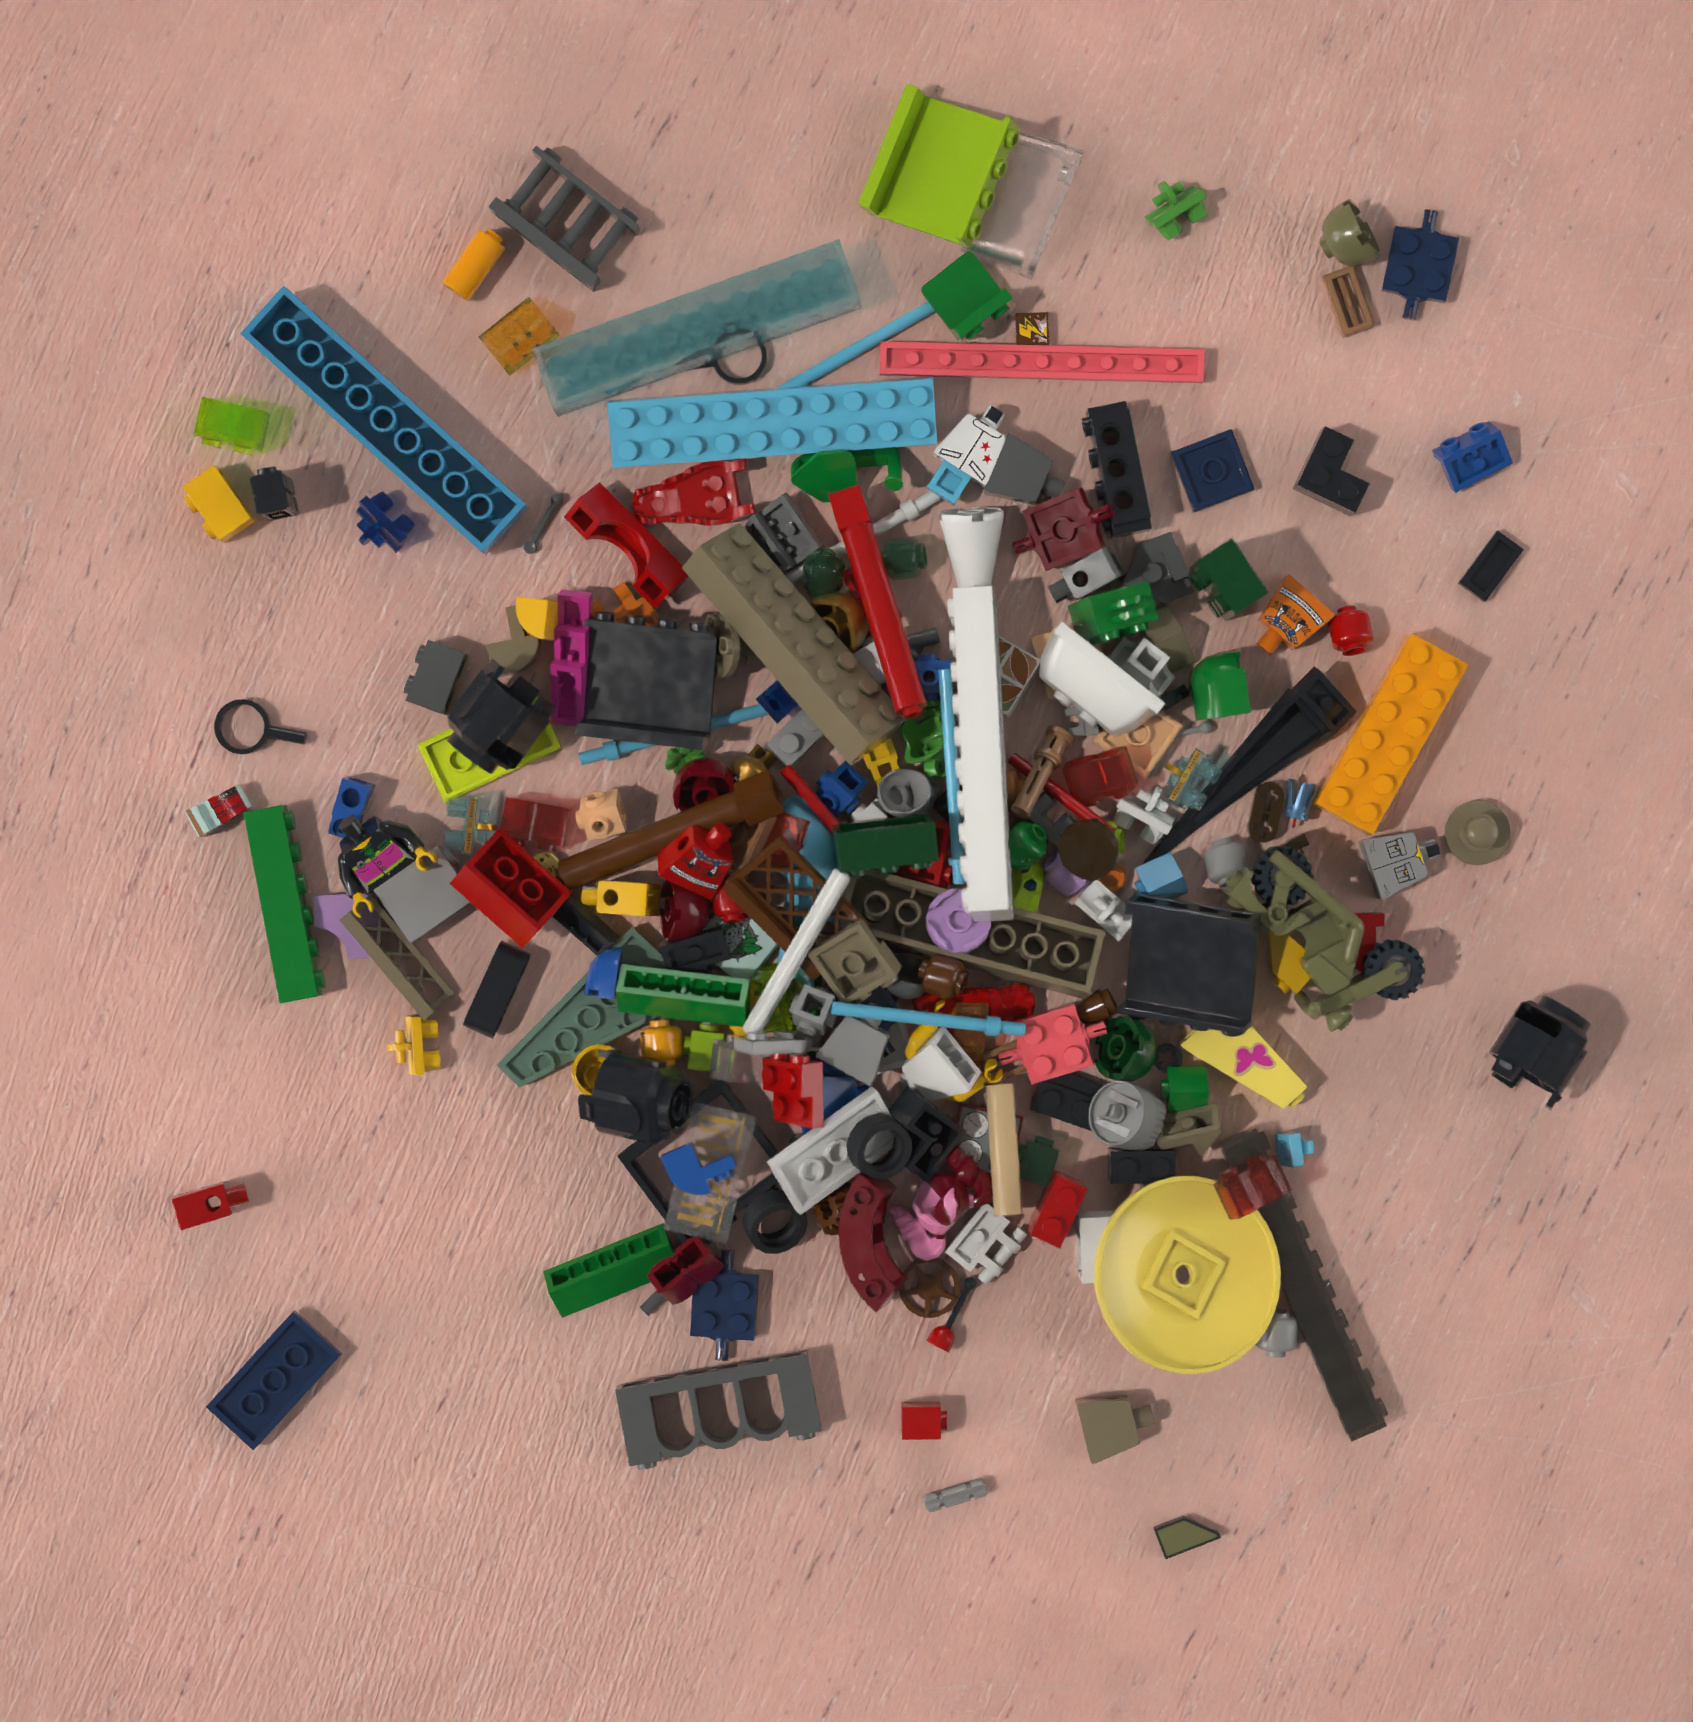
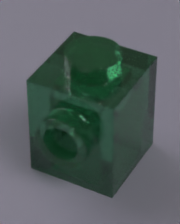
M1036 1135L1035 1140L1027 1138L1025 1145L1019 1144L1020 1179L1045 1187L1049 1186L1060 1152L1058 1147L1053 1146L1054 1140Z

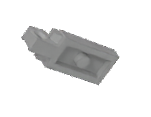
M774 1031V1036L767 1037L765 1032H747V1037L734 1038L735 1051L751 1055L819 1051L821 1034L816 1033L815 1036H811L798 1031L794 1035L792 1031Z

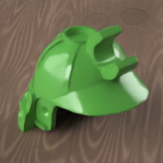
M939 697V700L926 701L927 706L922 709L923 714L907 719L899 727L907 746L904 756L905 761L911 764H924L926 777L935 776V779L946 777Z

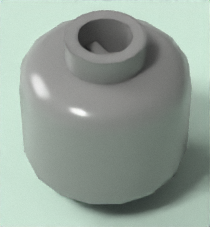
M1222 838L1211 843L1212 847L1204 853L1203 858L1209 880L1212 883L1218 884L1220 888H1227L1228 886L1225 882L1236 869L1240 871L1243 867L1249 869L1243 845L1231 842L1230 838Z
M1276 1308L1269 1326L1256 1343V1346L1265 1350L1268 1357H1285L1286 1352L1294 1350L1297 1346L1298 1320L1290 1315L1289 1310Z

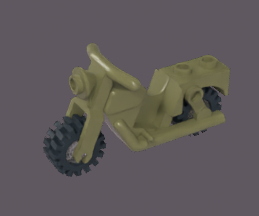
M1270 846L1262 852L1263 855L1256 858L1255 862L1257 863L1255 867H1252V870L1243 867L1241 871L1236 869L1226 880L1225 884L1228 887L1224 890V893L1230 897L1227 903L1237 910L1262 913L1260 926L1262 933L1267 935L1271 931L1277 936H1283L1292 930H1297L1304 936L1306 950L1304 956L1300 958V965L1324 994L1315 1001H1311L1305 992L1299 991L1298 994L1295 993L1294 1000L1302 1011L1312 1019L1316 1020L1325 1015L1328 1029L1331 1032L1336 1029L1342 1031L1353 1018L1350 1014L1352 1006L1348 1004L1365 999L1374 993L1391 1000H1398V998L1406 999L1409 997L1408 994L1411 992L1415 994L1418 991L1416 988L1418 984L1422 985L1424 979L1421 977L1422 974H1425V968L1422 966V963H1424L1423 958L1419 956V952L1415 948L1396 939L1394 941L1389 939L1383 940V943L1373 945L1375 948L1372 951L1368 950L1366 953L1368 957L1366 960H1363L1362 965L1365 967V970L1352 978L1364 933L1363 922L1314 881V874L1311 873L1313 868L1308 863L1307 858L1299 851L1286 846ZM1251 881L1255 886L1257 894L1265 900L1262 904L1255 898L1251 890ZM1306 893L1313 898L1295 908L1292 907L1289 911L1285 908L1287 905L1293 906L1298 904L1297 901L1303 900L1306 897Z

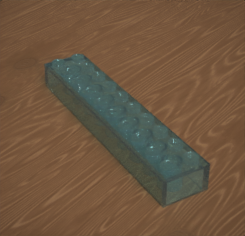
M838 239L535 347L532 351L553 410L557 417L859 310L862 308L861 298L840 240Z

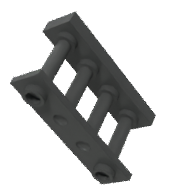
M535 146L532 151L540 162L510 200L507 198L502 202L496 197L489 205V209L492 214L594 292L601 283L599 276L596 275L599 271L598 265L626 229H629L636 236L641 230L636 223L638 217L625 207L621 210L617 209L560 164L561 157L548 147L543 151L538 146ZM551 169L566 181L536 220L532 218L528 222L519 215L522 212L521 206ZM577 189L589 198L591 202L563 238H558L554 242L545 235L548 231L546 227ZM603 209L617 221L587 259L583 258L580 262L571 255L573 252L571 247L599 211Z

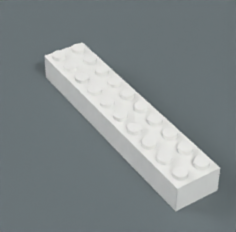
M992 586L953 588V599H948L947 605L951 625L955 626V630L949 631L950 650L953 652V658H956V662H951V679L954 682L955 689H958V694H952L953 713L956 714V721H959L960 726L954 727L955 746H957L958 753H961V758L955 759L956 777L959 778V784L963 785V791H957L958 811L961 812V817H964V823H959V840L962 843L963 849H966V856H960L961 875L964 876V881H967L968 888H962V904L966 914L970 913L974 922L1014 920L1011 862L1008 847L1009 823L997 600Z

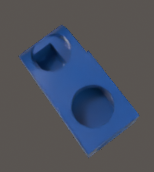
M350 776L342 778L331 814L332 818L328 834L340 838L346 837L340 830L339 825L350 815H354L362 824L363 816L375 784Z

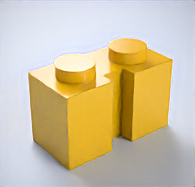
M215 465L182 487L187 494L183 497L184 501L194 514L199 511L206 522L202 526L212 540L218 538L226 543L256 522V519L239 498L221 469Z

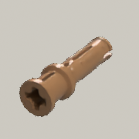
M1048 726L1045 731L1046 738L1041 748H1037L1034 752L1035 763L1014 804L1011 806L1012 813L1020 818L1028 819L1030 817V813L1042 793L1052 770L1060 767L1062 763L1061 756L1065 748L1073 742V736L1061 727Z

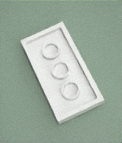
M873 1087L867 1089L824 1120L823 1128L810 1130L767 1161L795 1211L800 1215L861 1172L852 1165L847 1156L846 1144L854 1126L866 1116L874 1114L888 1115L893 1118L878 1091ZM890 1130L878 1132L869 1140L864 1152L865 1160L868 1163L872 1164L892 1149L894 1134Z

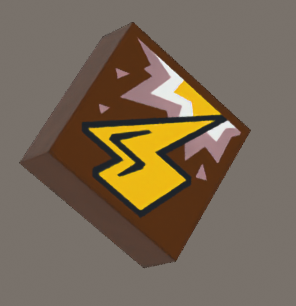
M1048 312L1015 314L1016 345H1049Z

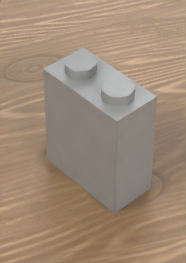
M436 846L431 850L438 855L437 863L432 862L430 857L424 856L423 861L429 867V871L418 869L415 861L374 889V892L410 944L415 943L471 904L449 884L459 873L456 868L459 861L450 848L444 850L442 846Z

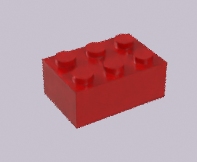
M501 828L491 836L449 883L522 949L573 893Z

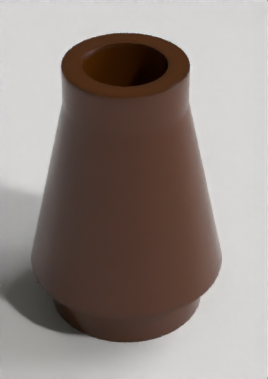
M1108 988L1102 991L1097 989L1086 1000L1084 999L1075 1005L1078 1016L1084 1024L1110 1019L1112 1014L1118 1012L1116 1002Z

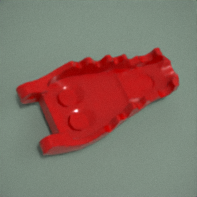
M747 460L699 463L689 467L683 473L663 480L660 484L636 489L632 498L636 519L644 525L668 522L715 526L728 524L756 514L754 504L741 505L736 473L748 470Z
M1026 983L1013 984L1006 987H965L961 996L956 995L953 999L946 1000L943 1007L938 1011L940 1014H949L954 1008L953 1015L983 1019L986 1016L1000 1017L1001 1021L1012 1022L1033 1015L1035 998L1031 987ZM925 992L919 998L913 999L912 1003L915 1011L927 1009L928 1012L934 1013L937 1002L945 999ZM945 1027L960 1046H969L973 1042H980L985 1036L982 1031Z

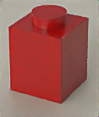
M901 1402L902 1440L941 1439V1430H947V1411H941L940 1402Z

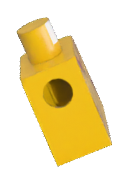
M599 880L598 886H583L581 901L584 905L597 906V913L659 916L661 884ZM616 892H617V894H618V901H617V903H616V901H615V894H616Z

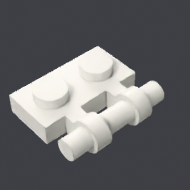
M987 1203L977 1209L946 1248L945 1253L969 1272L979 1262L985 1269L978 1278L988 1285L995 1276L999 1277L1004 1271L1002 1267L1011 1255L1019 1252L1022 1248L1020 1244L1028 1234L1019 1227L1015 1229L1011 1236L1003 1232L1010 1223V1220L1005 1216H994V1207ZM997 1239L1003 1246L991 1259L985 1253Z

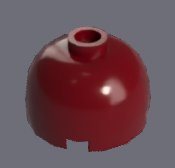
M709 757L696 758L687 762L677 772L673 783L675 808L684 811L733 791V783H736L729 767L719 760Z
M668 880L663 881L660 898H666L664 910L660 908V923L663 937L668 938L667 941H674L702 932L707 925L708 919H712L714 915L712 899H707Z

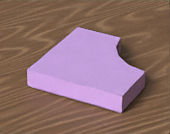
M366 893L362 894L364 898L368 896ZM371 893L380 904V899L376 893ZM348 894L313 895L315 928L326 929L338 936L345 945L348 959L371 958L340 921L344 915L352 910L355 902L354 899H350ZM367 905L360 911L362 918H357L364 926L378 927L379 914L375 909L373 912H370ZM368 930L377 939V931Z

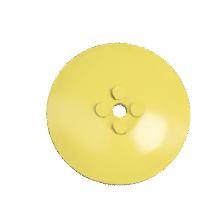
M1178 1176L1161 1179L1140 1188L1116 1209L1106 1224L1099 1240L1094 1264V1282L1098 1304L1109 1329L1133 1356L1163 1371L1178 1374H1200L1230 1365L1249 1352L1259 1341L1269 1326L1276 1310L1281 1285V1269L1273 1235L1267 1223L1251 1202L1239 1192L1221 1182L1198 1176ZM1181 1265L1185 1266L1189 1272V1278L1184 1284L1179 1283L1176 1279V1270Z

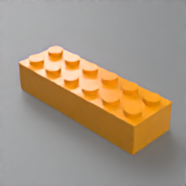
M1413 633L1406 635L1322 783V787L1312 805L1366 835H1373L1461 680L1468 664Z

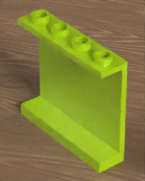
M906 84L858 205L867 214L971 248L973 241L977 240L982 230L981 221L985 211L989 210L993 204L995 197L994 189L998 179L1001 180L1006 172V160L1009 152L1018 143L1019 127L1011 117L1005 116L1004 120L1001 121L925 96L918 87Z

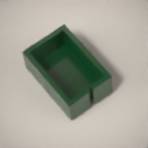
M1232 538L1190 567L1193 572L1189 575L1192 583L1199 592L1203 589L1207 592L1211 599L1207 604L1216 618L1222 616L1226 621L1268 594V591Z
M929 814L832 825L836 865L840 873L846 872L850 877L866 875V870L878 868L879 873L899 871L898 866L912 865V869H925L931 867V862L939 861L935 822Z

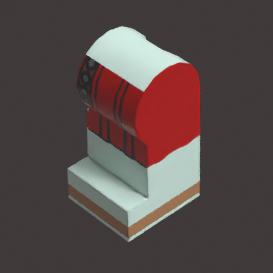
M238 784L186 810L185 814L197 836L204 837L243 814V812L248 811L252 808V805L241 785Z

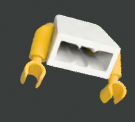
M946 1000L937 1002L934 1013H939L938 1010L943 1007ZM954 1008L950 1011L948 1015H953ZM920 1025L911 1034L905 1049L907 1059L902 1065L904 1073L901 1074L900 1081L904 1088L907 1085L912 1089L917 1088L926 1100L942 1099L962 1102L985 1087L984 1083L995 1084L1001 1081L1003 1072L1000 1069L996 1073H989L991 1069L997 1066L996 1059H989L984 1063L983 1073L981 1074V1070L945 1027L938 1028L937 1026Z

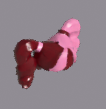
M955 1146L946 1158L947 1164L957 1173L955 1176L936 1174L928 1182L920 1184L912 1206L917 1217H913L909 1211L904 1210L899 1205H892L888 1209V1212L892 1215V1223L898 1228L901 1237L909 1241L911 1252L917 1258L925 1261L938 1258L945 1250L947 1232L952 1228L956 1220L964 1215L968 1209L983 1206L991 1202L993 1198L992 1177L986 1171L979 1168L978 1162L974 1160L972 1155H965L964 1150L960 1146ZM966 1187H973L976 1193L974 1195L969 1194ZM926 1230L933 1233L934 1236L928 1235Z

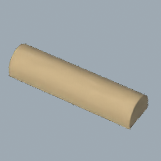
M988 1085L985 1087L994 1216L1020 1215L1023 1212L1014 1085Z

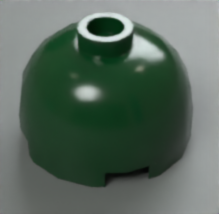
M1128 1016L1108 1020L1105 1024L1108 1034L1098 1036L1095 1044L1100 1045L1098 1052L1099 1060L1094 1059L1099 1073L1106 1078L1116 1081L1132 1082L1144 1077L1152 1069L1158 1051L1157 1039L1152 1030L1143 1022Z

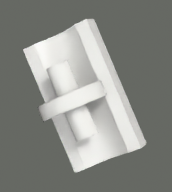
M1156 787L1152 794L1140 789L1137 796L1124 790L1116 806L1118 809L1114 822L1124 829H1129L1134 819H1139L1146 823L1140 833V837L1155 845L1163 834L1168 835L1175 818L1165 813L1169 804L1159 799L1162 789Z
M1098 880L1093 881L1074 902L1117 941L1131 927L1132 915L1125 914L1126 904Z

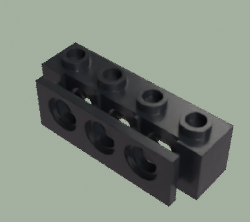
M1122 401L1088 408L1086 417L1081 420L1085 437H1091L1093 449L1088 450L1091 469L1097 468L1099 481L1094 482L1098 501L1103 500L1104 505L1110 503L1113 506L1112 509L1102 514L1115 511L1114 517L1102 521L1104 532L1110 531L1111 539L1148 532L1152 529L1151 514L1127 403ZM1105 431L1113 432L1117 436V444H1105L1101 434ZM1111 463L1120 464L1124 469V475L1113 477L1108 471V465ZM1119 494L1126 495L1130 500V508H1118L1114 502L1115 496Z

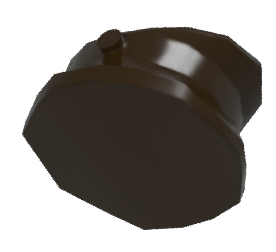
M1099 819L1078 821L1068 825L1057 842L1058 854L1063 866L1081 879L1096 881L1116 867L1119 851L1117 837L1106 824L1099 822Z

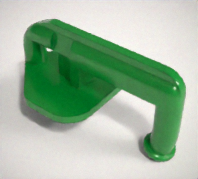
M890 447L849 451L830 450L803 454L797 457L791 464V482L817 500L830 502L828 494L857 485V467L887 465L888 476L885 478L884 484L889 490L898 491L903 487L901 453L899 448Z

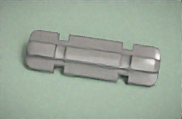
M979 1478L970 1481L968 1485L962 1483L942 1489L941 1493L938 1494L936 1491L926 1494L924 1502L928 1512L941 1510L942 1506L948 1508L968 1502L972 1497H975V1499L985 1497L987 1489L984 1480Z

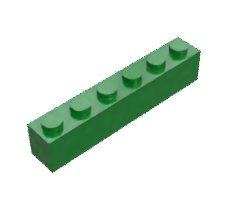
M279 805L243 812L279 1004L323 995L322 989L326 988V981L323 970H318L316 957L320 956V949L317 938H312L310 925H314V918L311 906H306L304 894L308 893V886L305 875H300L298 862L302 861V854L299 843H294L292 830L296 829L293 811H288L287 805Z

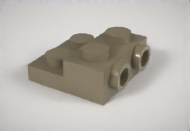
M863 919L856 921L814 946L807 954L840 1002L851 1003L853 1001L856 1004L861 1003L878 986L882 988L890 986L898 979L897 974L901 968V964L884 940L878 942Z

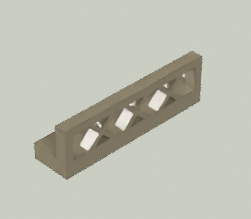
M370 894L365 899L371 900L374 909L379 914L378 927L364 926L353 913V910L344 915L340 921L422 1019L425 1020L434 1012V1009L453 995L454 992L413 943H409L395 921L373 895ZM365 902L359 904V912L367 906ZM382 918L390 928L381 927ZM368 930L377 931V939ZM381 931L395 932L400 938L399 951L383 949L380 945ZM403 943L411 951V953L402 952ZM389 955L398 956L397 964ZM402 956L416 957L421 963L419 976L404 974L401 970ZM424 968L432 977H423ZM410 980H419L418 989ZM422 981L437 982L444 993L430 1004L421 994Z

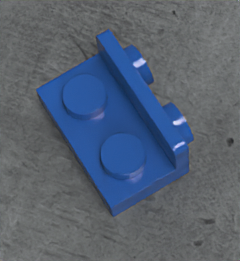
M1491 422L1477 423L1470 427L1468 432L1458 437L1448 438L1441 442L1439 447L1432 450L1434 457L1441 462L1450 488L1455 493L1513 464L1501 430Z

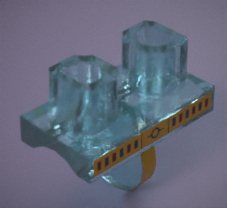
M1195 748L1190 759L1182 756L1176 767L1167 762L1165 769L1172 772L1166 784L1173 787L1167 799L1183 809L1187 806L1188 808L1200 811L1207 800V795L1196 790L1202 778L1215 784L1223 770L1212 761V757Z
M466 796L465 799H448L447 816L463 818L462 831L445 829L443 846L460 850L461 854L472 855L475 829H478L477 842L481 843L487 842L488 830L497 831L498 825L489 824L490 811L480 810L479 823H476L478 797Z

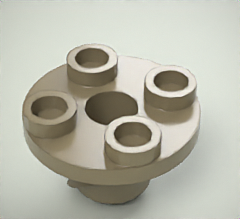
M709 614L706 617L705 623L709 624V629L719 630L715 679H726L735 672L739 661H743L746 664L753 657L754 652L721 614Z
M1480 800L1463 803L1457 806L1447 819L1445 825L1446 844L1450 853L1464 863L1471 865L1491 863L1504 853L1509 844L1510 825L1502 810L1492 803Z

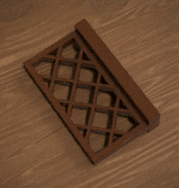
M781 835L740 870L736 869L730 874L723 891L786 953L799 930L794 924V915L807 916L810 909L794 908V894L812 896L813 906L827 880ZM781 848L790 857V865L772 864V854ZM752 870L767 871V885L754 884L746 875ZM772 872L790 873V886L772 885ZM795 873L807 874L813 880V888L795 887ZM772 893L789 894V907L776 906L772 902ZM841 895L835 905V911H832L828 917L835 919V932L820 931L817 938L828 939L840 932V919L853 920L854 922L863 919L870 931L872 925ZM817 938L811 948L817 945ZM806 955L800 968L814 981L821 974L808 955Z

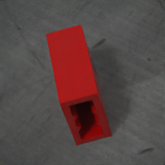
M1053 1169L1026 1226L1030 1235L1060 1249L1088 1191L1085 1184L1057 1169Z

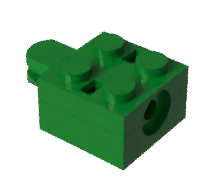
M1148 581L1089 596L1068 605L1074 631L1086 641L1089 640L1092 646L1108 642L1114 638H1124L1150 629L1148 623L1159 619Z

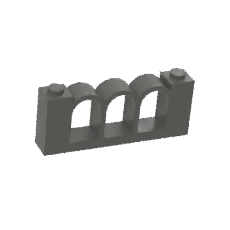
M807 1350L620 1384L615 1389L629 1467L637 1465L639 1470L657 1466L656 1462L662 1460L663 1454L669 1457H682L690 1454L697 1447L700 1440L705 1445L714 1449H726L734 1446L742 1438L744 1432L759 1441L776 1439L787 1429L789 1437L796 1436L797 1440L811 1439L816 1437L815 1432H821V1422ZM777 1374L784 1417L776 1427L761 1429L749 1420L741 1380ZM733 1382L740 1420L739 1427L732 1435L716 1437L710 1434L703 1424L697 1388ZM688 1390L695 1434L688 1443L672 1445L667 1443L659 1433L652 1396Z

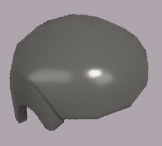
M893 953L901 964V968L897 974L898 979L887 987L893 995L903 999L919 998L925 993L922 987V978L918 977L923 961L907 953Z

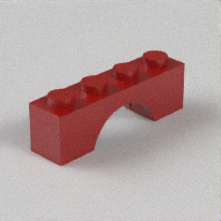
M600 482L578 498L564 516L586 540L601 539L619 547L628 556L635 572L633 587L654 609L672 596L689 577L682 569L683 565Z

